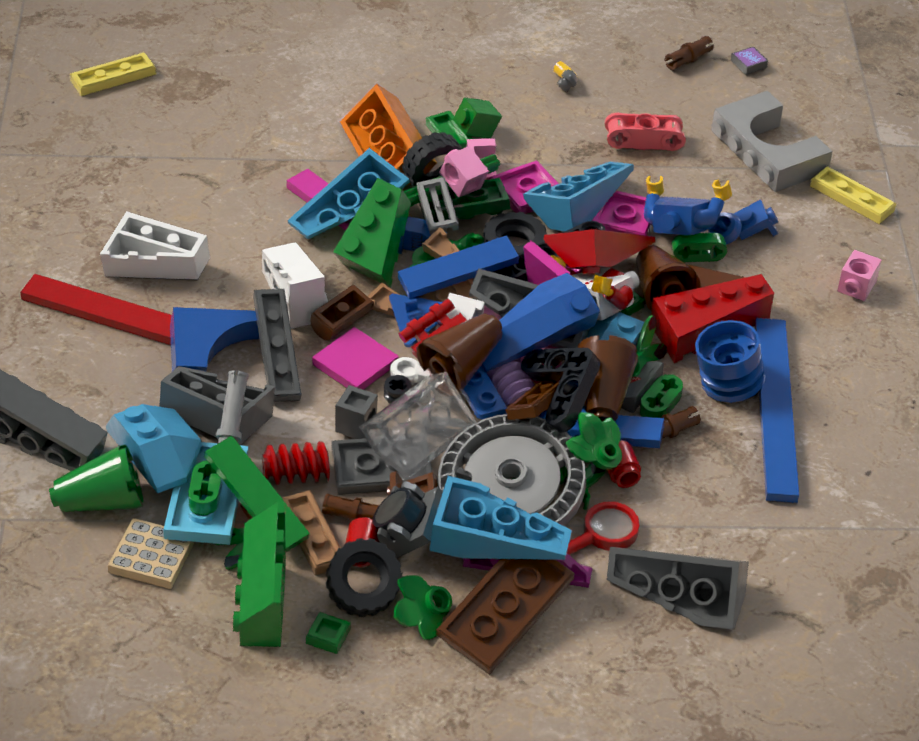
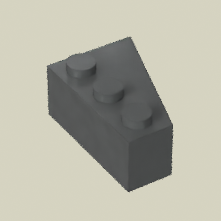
M178 366L161 380L159 407L175 409L187 424L216 437V432L221 427L228 381L218 380L217 374ZM266 384L264 389L246 385L239 431L242 434V439L238 442L239 445L273 416L275 386Z

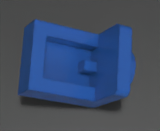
M761 199L733 213L741 220L742 229L739 235L741 240L767 227L773 237L778 235L775 224L779 222L772 207L766 209Z

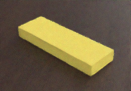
M144 52L71 73L70 80L79 94L84 96L156 75V67Z
M828 166L811 179L810 187L878 224L895 211V202Z

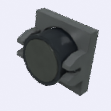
M404 481L401 488L397 486L392 487L391 494L381 502L373 516V524L378 529L377 537L379 542L386 544L388 549L393 550L396 558L431 542L433 522L443 491L436 487L424 493L417 485Z

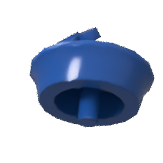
M721 212L716 224L712 229L708 230V233H719L725 238L726 245L730 244L741 233V220L733 213Z

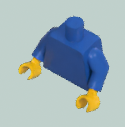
M648 176L646 178L648 195H646L643 214L645 220L650 225H653V232L694 235L710 230L719 218L724 201L732 197L729 180L726 181L724 186H721L719 179L715 180L712 184L715 197L709 200L660 197L664 193L663 177L660 176L658 182L651 183V176Z

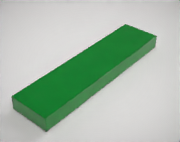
M232 435L205 451L204 457L252 518L276 502L284 501ZM285 503L286 552L307 540L310 533Z

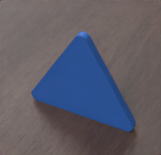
M391 294L389 296L400 332L407 327L406 324L414 318L418 320L428 313L432 305L442 303L416 297L409 299L408 296ZM435 322L434 324L429 326L427 329H425V332H429L438 323ZM412 338L407 343H404V346L411 347L417 340Z

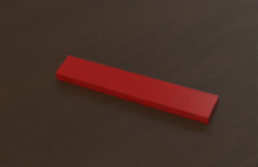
M34 274L20 292L21 300L171 345L170 323L172 315L38 274Z

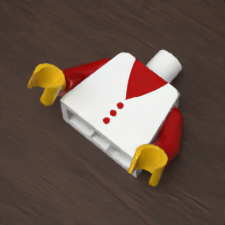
M551 255L554 260L565 268L566 263L560 257ZM606 267L600 268L599 274H582L575 272L571 268H565L573 277L587 286L600 310L599 320H604L633 304V289L639 286V278L634 271L623 273Z

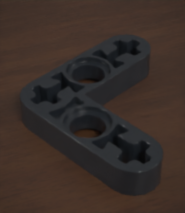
M589 348L536 349L529 352L522 360L521 369L532 380H560L545 416L548 424L556 429L558 433L567 432L576 424L578 414L582 411L599 371L600 359ZM565 360L564 363L556 369L557 365L561 361ZM578 385L577 389L572 394L568 395L570 390Z

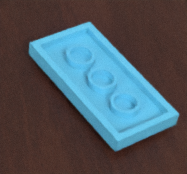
M201 442L202 445L195 464L190 470L188 482L173 487L163 529L164 539L230 545L239 500L223 480L219 505L215 512L209 515H197L189 509L188 491L193 468L199 462L207 461L204 457L205 451L218 444ZM240 445L248 455V446ZM206 476L204 481H209L210 476ZM202 495L201 500H205L208 495Z

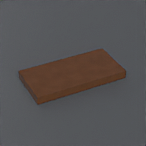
M500 559L436 629V635L490 675L572 582L575 573L557 560Z

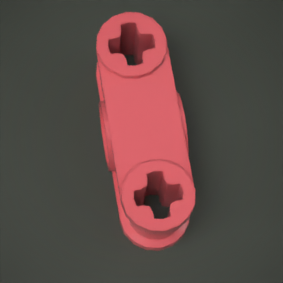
M617 112L610 114L605 119V128L608 131L607 142L612 148L676 151L681 149L686 143L685 135L681 131L683 122L676 115L625 114Z

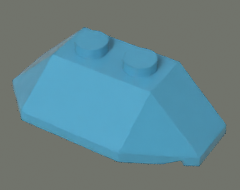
M141 404L114 414L106 424L107 432L118 445H128L134 459L132 463L157 493L188 482L190 470L195 464L202 443L201 439L175 409Z

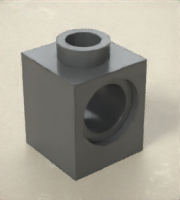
M349 385L335 405V432L355 439L366 438L377 422L378 394Z

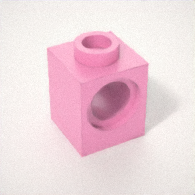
M468 146L461 150L454 149L445 156L439 173L442 177H445L446 182L456 195L462 197L480 189L489 170L471 147Z
M854 250L842 269L837 291L865 301L877 281L882 259Z

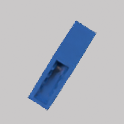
M173 307L170 323L172 371L181 366L206 372L210 361L224 348L237 342L260 339L256 312L251 310Z

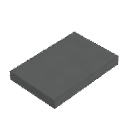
M426 434L331 441L338 495L385 492L387 487L390 486V473L397 471L403 481L433 472Z

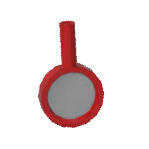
M602 502L595 504L587 511L585 516L584 533L569 541L567 553L571 555L590 544L606 551H610V547L629 548L635 543L639 534L638 516L634 510L622 503Z

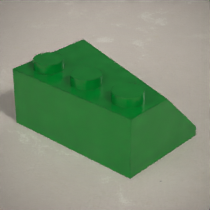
M285 501L276 502L244 524L243 559H238L237 579L242 580L241 585H236L235 605H240V611H234L233 632H239L240 646L281 647L286 576Z

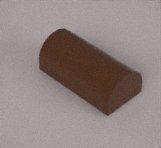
M353 284L311 313V326L320 338L330 340L371 311L375 302Z

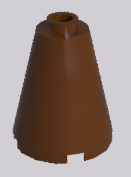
M649 245L638 253L636 264L643 299L651 311L653 299L656 297L701 288L700 279L695 270L660 247Z
M483 313L423 340L416 348L420 366L423 371L429 368L434 375L431 381L444 392L449 394L460 392L466 387L502 338V324L495 316Z
M599 335L591 336L582 340L577 345V348H589L600 359L601 363L585 401V410L596 415L602 422L608 417L616 421L638 362L637 348L627 339L609 335V340H599Z

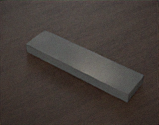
M254 290L253 299L267 385L275 386L274 402L300 401L302 395L285 290Z

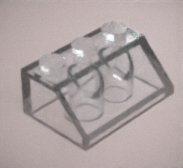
M447 372L428 375L362 424L360 429L379 457L403 476L410 478L443 453L457 435L477 422Z

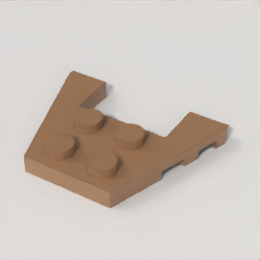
M440 227L423 243V251L435 259L460 251L455 244L448 240L446 232ZM475 278L416 298L444 302L448 299L449 293L472 298L469 296V292ZM381 283L368 295L375 302L372 310L394 316L389 296L399 293Z

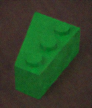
M377 178L333 251L343 265L379 283H384L390 288L393 282L391 277L394 265L399 257L400 239L404 236L411 202L403 190Z

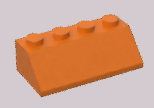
M378 84L340 121L359 157L370 148L402 174L405 173L402 170V165H404L403 159L406 157L408 149L416 141L422 139L398 97ZM435 158L426 165L424 173H429L437 164Z

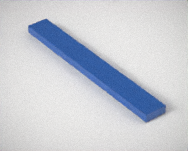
M756 318L755 330L759 334L765 375L764 384L759 390L766 501L798 503L799 484L786 320Z

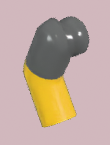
M562 61L555 64L553 71L561 77L557 85L564 92H568L571 87H575L577 84V74Z

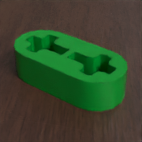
M719 233L678 235L671 243L674 257L682 262H714L723 259L727 254L725 238Z
M665 374L657 378L641 399V417L660 418L662 415L670 413L682 397V380L671 374Z
M208 461L199 462L194 466L188 491L189 509L197 515L212 514L219 505L223 484L222 478ZM206 476H210L209 481H204ZM202 495H208L205 500H201Z

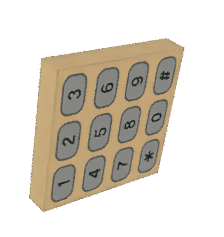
M133 518L108 564V573L172 589L195 542L164 539V526Z

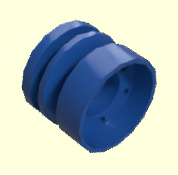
M721 321L706 327L699 334L695 342L702 388L709 397L722 402H739L754 396L762 388L765 375L759 334L752 326L741 321Z

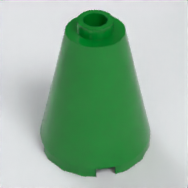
M119 445L54 480V487L49 488L53 506H59L62 512L137 509L143 507L144 499L137 470H134L133 464L129 463L134 459L128 445Z

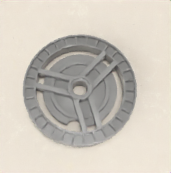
M507 414L496 415L469 426L450 443L439 466L438 486L443 491L448 476L481 483L490 488L489 493L503 500L508 497L516 501V507L530 514L540 512L539 514L565 526L577 513L584 498L586 489L585 463L572 454L565 444L571 438L567 432L558 433L545 419L536 417L508 420ZM565 466L568 472V479L562 494L555 503L542 511L555 498L560 486V468Z

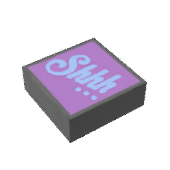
M755 47L734 52L731 56V61L745 75L765 69L768 65V60Z

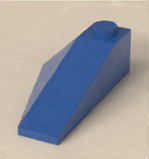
M569 273L539 284L499 320L502 324L503 336L483 362L484 370L488 372L526 356L532 350L542 349L594 327L600 310L587 286Z

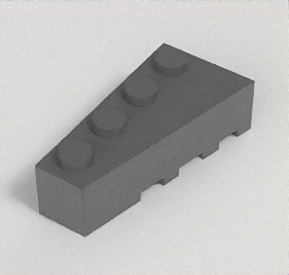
M0 369V443L6 444L8 441L20 445L22 452L30 455L41 453L45 455L47 462L70 471L100 456L104 450L107 431L98 424L76 414L69 407L62 406L50 399L43 392L37 391L21 382L16 376L9 375Z

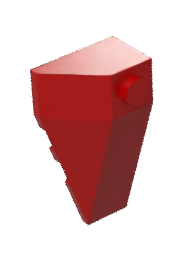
M596 229L544 235V242L570 268L582 269V274H599L600 268L612 267L647 248L649 245L656 243L654 236Z

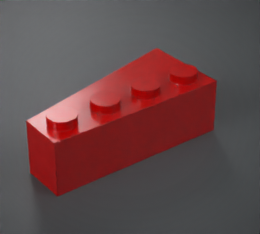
M758 274L656 297L653 299L651 313L656 318L655 333L661 343L667 346V353L675 364L683 360V355L690 352L696 354L695 342L699 334L710 325L721 321L734 320L744 322L753 327L755 326L756 318L770 319L774 291L763 275Z

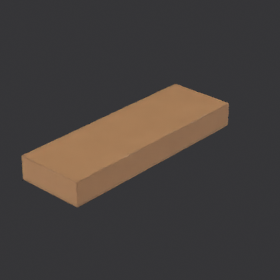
M308 490L282 498L310 533L309 538L299 545L314 574L325 573L332 557L340 546L312 492Z

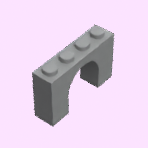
M769 91L716 108L711 129L713 133L774 192L812 179L824 168L830 167L833 151L817 136L785 146L768 144L755 136L780 127L783 105Z

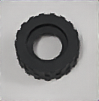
M434 132L431 135H425L408 149L407 155L403 159L404 165H402V170L405 172L404 175L409 178L413 187L417 186L418 182L441 176L439 172L442 165L433 172L424 173L426 165L432 159L440 155H447L454 149L461 150L462 147L452 135H447L445 132Z
M512 211L504 214L500 213L498 216L490 218V221L485 224L483 240L485 243L507 235V237H521L538 245L544 242V235H547L545 225H542L539 219L534 218L530 214ZM524 245L513 246L517 254L523 252Z
M359 538L356 541L345 543L342 548L335 552L326 571L327 580L325 584L326 589L329 590L330 599L335 601L336 606L340 610L347 611L349 615L355 614L359 615V617L377 615L379 611H384L389 607L400 590L397 584V580L403 577V572L400 569V560H397L394 551L388 549L386 544L376 542L375 539L363 540V538ZM368 562L378 569L380 584L376 590L363 594L351 588L348 583L347 574L350 567L355 563Z

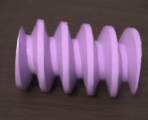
M521 358L486 372L507 407L535 386L530 377L521 369Z

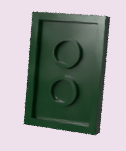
M500 178L485 180L480 189L462 197H458L453 189L449 190L456 217L459 219H471L475 215L485 213L497 215L504 210L511 209L509 196ZM440 194L437 196L444 220L446 221L449 219L443 195ZM432 198L428 199V203L430 206L433 220L435 223H437L438 219L436 216ZM419 203V206H420V209H421V211H422L424 220H426V219H425L424 212H423V209H422V205H421V203Z

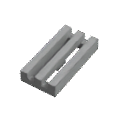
M445 177L418 182L417 191L430 235L439 227L447 232L448 228L458 230V221ZM440 185L450 220H444L435 186ZM424 188H429L438 219L437 223H434Z

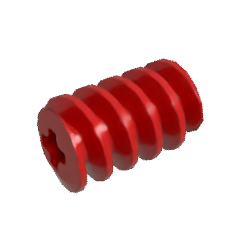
M319 441L315 451L311 443L306 442L302 452L299 445L293 443L290 453H288L284 444L279 445L277 453H275L272 445H267L264 454H262L263 475L267 480H269L270 476H273L276 485H280L284 475H286L289 484H293L295 475H299L301 482L306 483L308 474H312L315 483H317L321 473L325 474L329 482V455L324 442Z

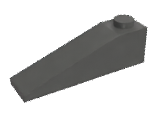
M478 268L469 296L483 301L484 306L503 317L538 285ZM589 329L549 346L577 348V345L587 338Z
M610 547L607 580L632 593L645 597L671 612L674 611L698 625L733 630L735 629L746 595L749 561Z

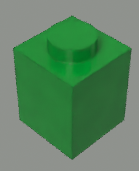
M464 97L453 121L465 136L491 139L502 115L490 101Z

